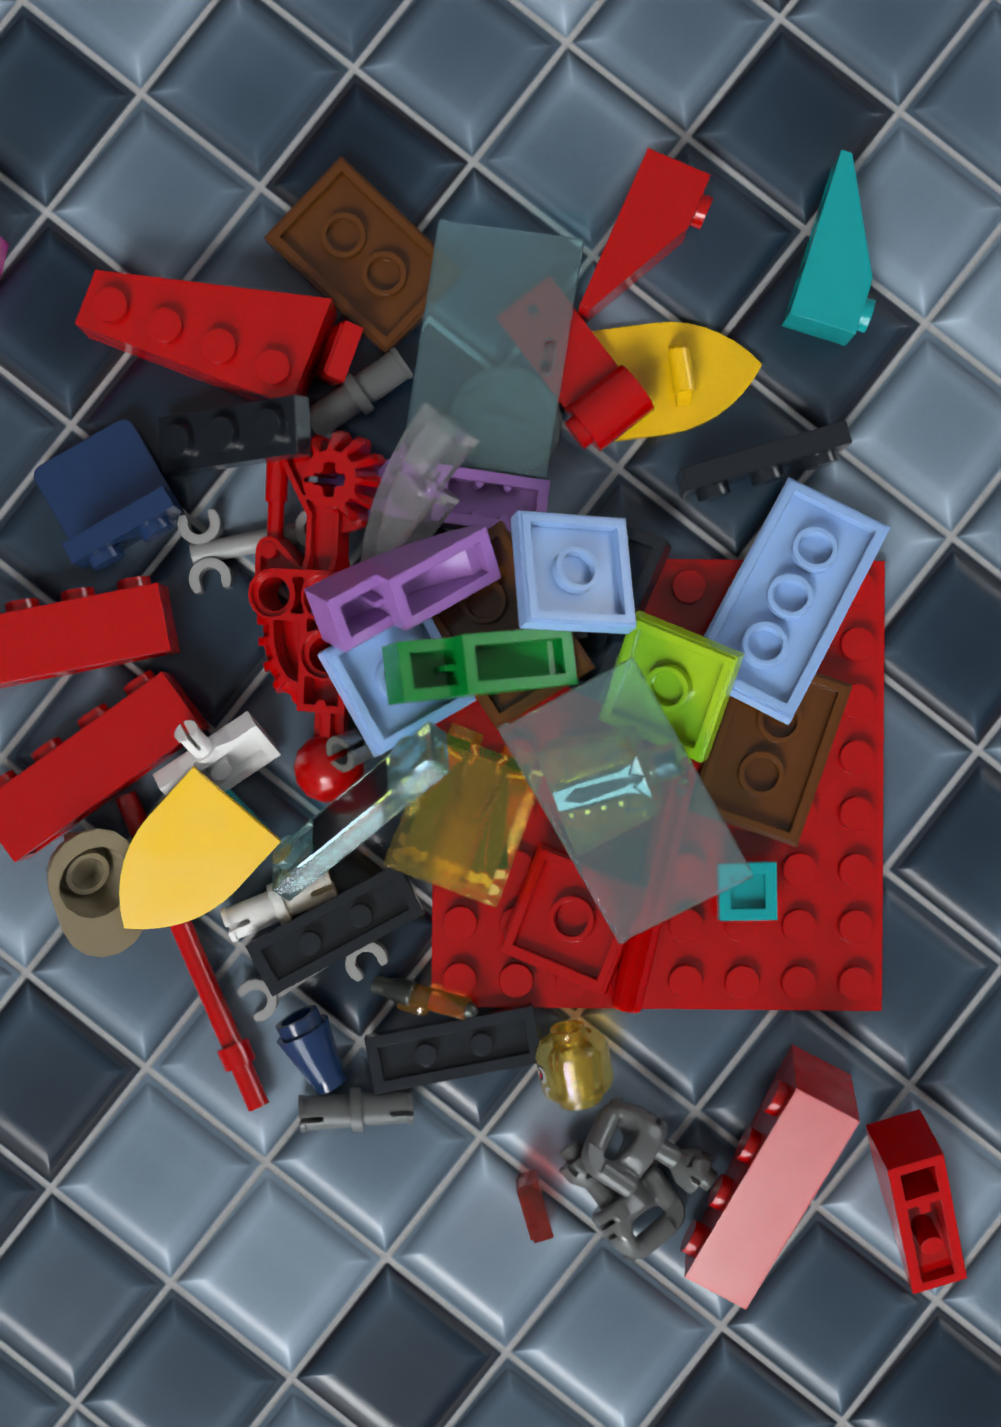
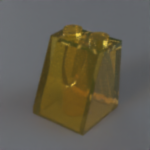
M452 723L448 733L436 730L383 865L497 907L545 770L534 766L538 755L505 743L501 754L480 746L484 737L483 734Z

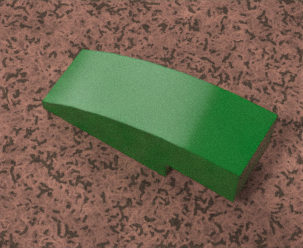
M522 629L462 634L449 638L395 642L382 647L388 705L456 699L578 684L572 631Z

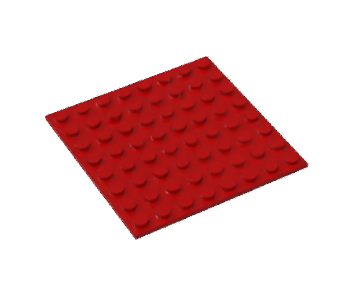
M667 559L644 612L704 636L744 560ZM873 561L817 670V673L853 686L797 847L688 810L642 1009L882 1011L885 561ZM567 688L562 689L500 730H496L477 698L475 702L434 724V739L437 731L440 730L477 744L468 754L461 757L444 744L434 741V743L445 747L460 759H465L480 746L485 748L477 751L467 762L463 763L434 746L433 792L458 763L467 766L479 753L485 750L481 757L489 751L488 757L492 754L493 763H495L494 752L496 753L499 777L507 780L508 796L502 847V881H492L485 872L476 874L466 865L457 866L445 857L438 859L433 855L434 859L445 860L454 867L467 868L476 876L484 874L491 882H499L500 885L499 890L496 892L487 891L484 889V884H479V880L478 884L473 886L467 882V877L465 879L460 877L459 874L457 879L449 877L448 869L445 872L439 866L437 871H433L431 1007H466L467 1003L471 1001L477 1007L508 1008L532 1003L533 1008L615 1009L612 1007L611 999L619 964L608 993L602 995L498 950L539 844L548 845L639 882L663 779L657 771L652 755L669 750L668 748L598 719L603 703ZM633 748L632 750L616 753L610 756V758L614 759L621 768L632 762L634 756L637 755L653 797L642 793L629 794L631 798L629 809L638 808L653 803L652 805L640 810L625 812L629 804V796L626 794L586 807L559 810L553 794L554 791L576 781L619 769L617 764L607 759L606 756L621 749ZM498 752L502 754L506 775L534 778L540 780L539 784L532 781L512 780L502 777ZM563 752L565 755L566 766L571 778H569L564 767ZM504 755L544 769L541 778L532 775L507 773ZM700 762L698 765L694 786L702 766V763ZM602 769L601 771H599V772H597V773L589 774V773H592V772H595V771H598V770ZM619 799L625 800L624 806H618L617 802ZM603 803L608 805V809L605 811L601 809V804ZM585 808L591 809L590 815L584 813ZM442 810L440 811V813L438 814V816H437L436 819L434 820L433 826L435 825L436 821L438 820V818H439V816H440ZM570 811L575 812L576 816L574 818L568 816ZM593 819V820L582 821V822H579V823H577V824H574L575 822L580 821V820ZM452 824L449 830L447 831L446 835L444 836L443 840L441 841V843L433 852H436L442 845V843L445 841L446 837L450 832ZM489 825V828H488L487 837H486V842H485L484 864H483L484 871H486V858H487V847H488V838H489L490 825ZM471 832V835H470L469 844H468V850H467V855H466L467 864H469V848H470V841H471L472 832ZM716 862H777V920L719 921L717 919Z

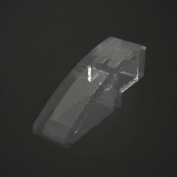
M424 402L403 433L385 468L373 500L363 539L360 562L409 543L432 537L460 500L445 485L480 440L449 413Z

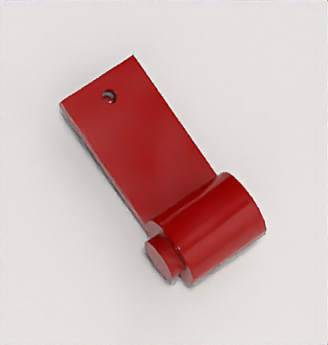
M551 277L547 278L496 318L497 322L570 416L564 422V425L584 450L592 444L601 452L655 410L651 399L641 384L625 366H618Z

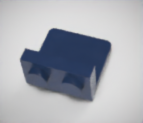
M126 419L118 420L41 464L34 471L35 482L68 537V540L61 543L72 564L87 570L93 568L95 571L114 564L124 557V549L142 539L144 542H149L163 536L174 528L173 521L178 519L180 515H185L184 510L165 477L161 474V470L137 428Z

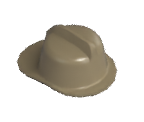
M101 828L82 831L78 834L72 831L63 834L64 841L53 851L46 868L48 891L62 931L70 944L85 955L103 958L119 954L134 944L144 930L124 928L120 911V876L129 843L114 830Z

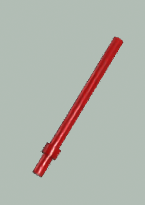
M136 791L115 799L132 839L147 818ZM192 920L179 925L169 926L221 1046L217 1050V1054L225 1072H232L249 1112L268 1104L269 1099L252 1062L257 1058L249 1038H242Z

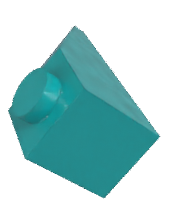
M841 150L830 169L781 326L845 346L856 334V331L865 333L871 320L876 300L867 297L873 277L853 154Z

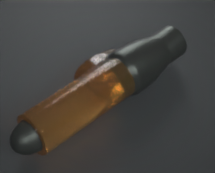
M376 975L372 981V993L397 1003L398 1009L412 1014L425 1016L429 1011L461 1020L475 1017L478 1014L477 1005L469 997L420 985L415 981L403 978H387Z

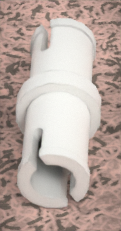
M326 865L317 871L283 885H279L277 881L266 885V892L227 908H221V917L225 927L230 929L228 934L232 942L239 941L242 937L280 922L283 925L292 920L293 916L308 911L338 895Z

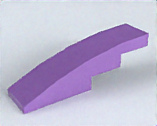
M386 459L387 461L382 468L376 472L377 476L386 477L392 483L387 488H377L376 495L381 498L385 507L381 508V510L367 508L368 518L373 520L448 529H461L477 524L484 525L486 529H489L499 521H503L509 531L512 532L510 518L517 510L547 512L551 481L443 464L434 467ZM337 476V479L316 478V482L333 484L336 487L344 486L345 476Z

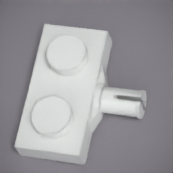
M246 711L209 737H206L194 721L186 720L184 724L188 732L179 724L175 729L174 735L178 742H181L188 751L155 772L153 777L159 789L167 795L184 775L195 766L226 792L281 754L272 738L249 711Z

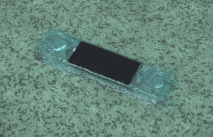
M428 721L412 736L403 737L396 743L388 756L293 835L288 834L284 836L272 853V891L291 901L449 772L446 732Z

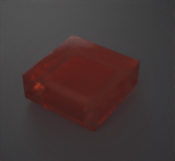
M537 1169L518 1174V1178H516V1191L531 1241L534 1240V1243L554 1238L553 1224Z

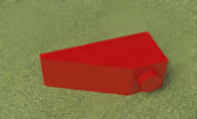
M647 148L579 305L578 314L585 322H589L681 245L690 226L701 229L714 197L704 193L711 176L710 174Z
M917 1109L865 1125L874 1168L912 1293L917 1294L967 1279L944 1153L921 1110Z

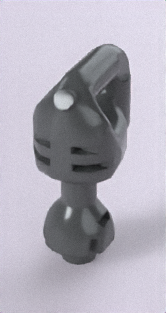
M623 1098L611 1099L610 1103L600 1110L583 1144L581 1153L582 1163L586 1171L593 1178L628 1198L635 1193L641 1176L650 1167L654 1159L670 1168L675 1183L689 1194L696 1191L698 1187L708 1191L714 1184L718 1174L715 1169L710 1167L712 1164V1154L695 1147L681 1149L665 1139L668 1125L662 1119L642 1106L624 1102ZM618 1126L623 1135V1141L615 1158L608 1160L604 1154Z
M577 1139L560 1151L566 1163L559 1169V1172L569 1183L586 1188L598 1204V1207L592 1213V1221L607 1242L622 1254L623 1259L635 1262L636 1259H643L649 1256L677 1233L683 1225L686 1215L683 1200L658 1166H650L639 1180L635 1193L628 1198L599 1182L586 1171L581 1156L583 1146ZM654 1206L661 1207L664 1211L663 1214L635 1237L632 1226L634 1220Z

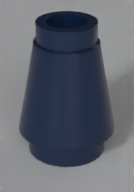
M309 1005L294 1011L277 1023L275 1028L280 1035L277 1044L308 1083L313 1086L316 1094L328 1093L346 1081L347 1077L343 1071L328 1015L320 1014L316 1005Z

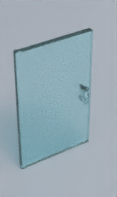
M446 219L439 220L403 444L402 458L404 460L417 459L547 478L584 239L449 222Z
M634 657L522 717L498 727L505 743L619 944L625 943L629 938L753 877L751 868Z

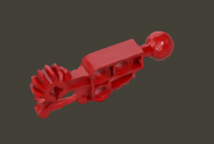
M335 431L332 433L330 440L323 435H314L311 438L312 456L266 463L265 501L268 502L267 536L261 538L256 545L255 576L251 580L248 590L249 603L254 612L257 613V625H263V637H258V646H264L268 660L263 663L264 671L271 672L275 678L272 685L277 693L285 692L292 696L293 703L297 705L296 711L315 712L314 736L301 746L297 751L293 768L296 783L307 797L327 804L335 802L359 782L365 775L366 765L364 761L356 765L352 770L342 772L337 770L331 762L346 755L348 751L343 749L329 757L327 756V741L332 736L348 731L350 713L318 657V654L328 649L330 644L321 637L304 589L350 567L349 533L358 531L369 523L367 508L381 510V508L385 507L381 498L376 495L377 488L384 489L392 484L388 478L377 476L376 472L382 468L387 460L381 454H370L371 441L364 437H356L352 440L350 433L344 431ZM337 476H345L344 486L337 487L333 484L308 481L310 477L337 479ZM289 479L307 515L305 557L301 555L291 541L284 537L285 503L288 502ZM283 581L286 582L290 593L285 607L282 606L278 598L279 586Z

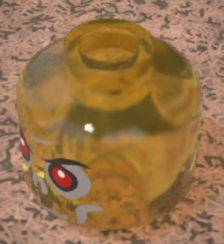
M565 1020L554 1024L550 1028V1033L539 1041L540 1044L537 1045L534 1052L541 1089L547 1099L559 1103L560 1107L565 1110L575 1111L591 1108L602 1101L603 1095L611 1088L614 1080L608 1042L602 1032L592 1027H584L582 1021Z

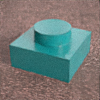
M716 862L717 919L719 921L777 920V862Z

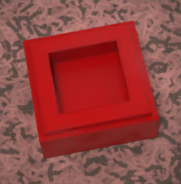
M345 320L331 328L315 372L316 380L333 387L345 381L364 329L363 327Z

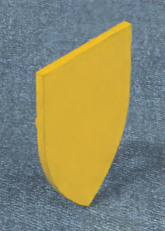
M658 322L592 331L618 366H625L633 374L648 394L655 409L614 442L670 435L701 426L728 409L748 388L763 365L749 351L732 339L711 329L689 323Z
M193 766L148 815L129 845L123 861L119 888L120 911L124 928H164L179 925L210 912L241 886L281 842V839Z

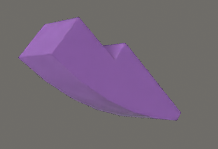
M477 524L409 543L339 571L305 588L304 591L322 639L345 653L393 625L408 631L500 579L501 574L486 526Z

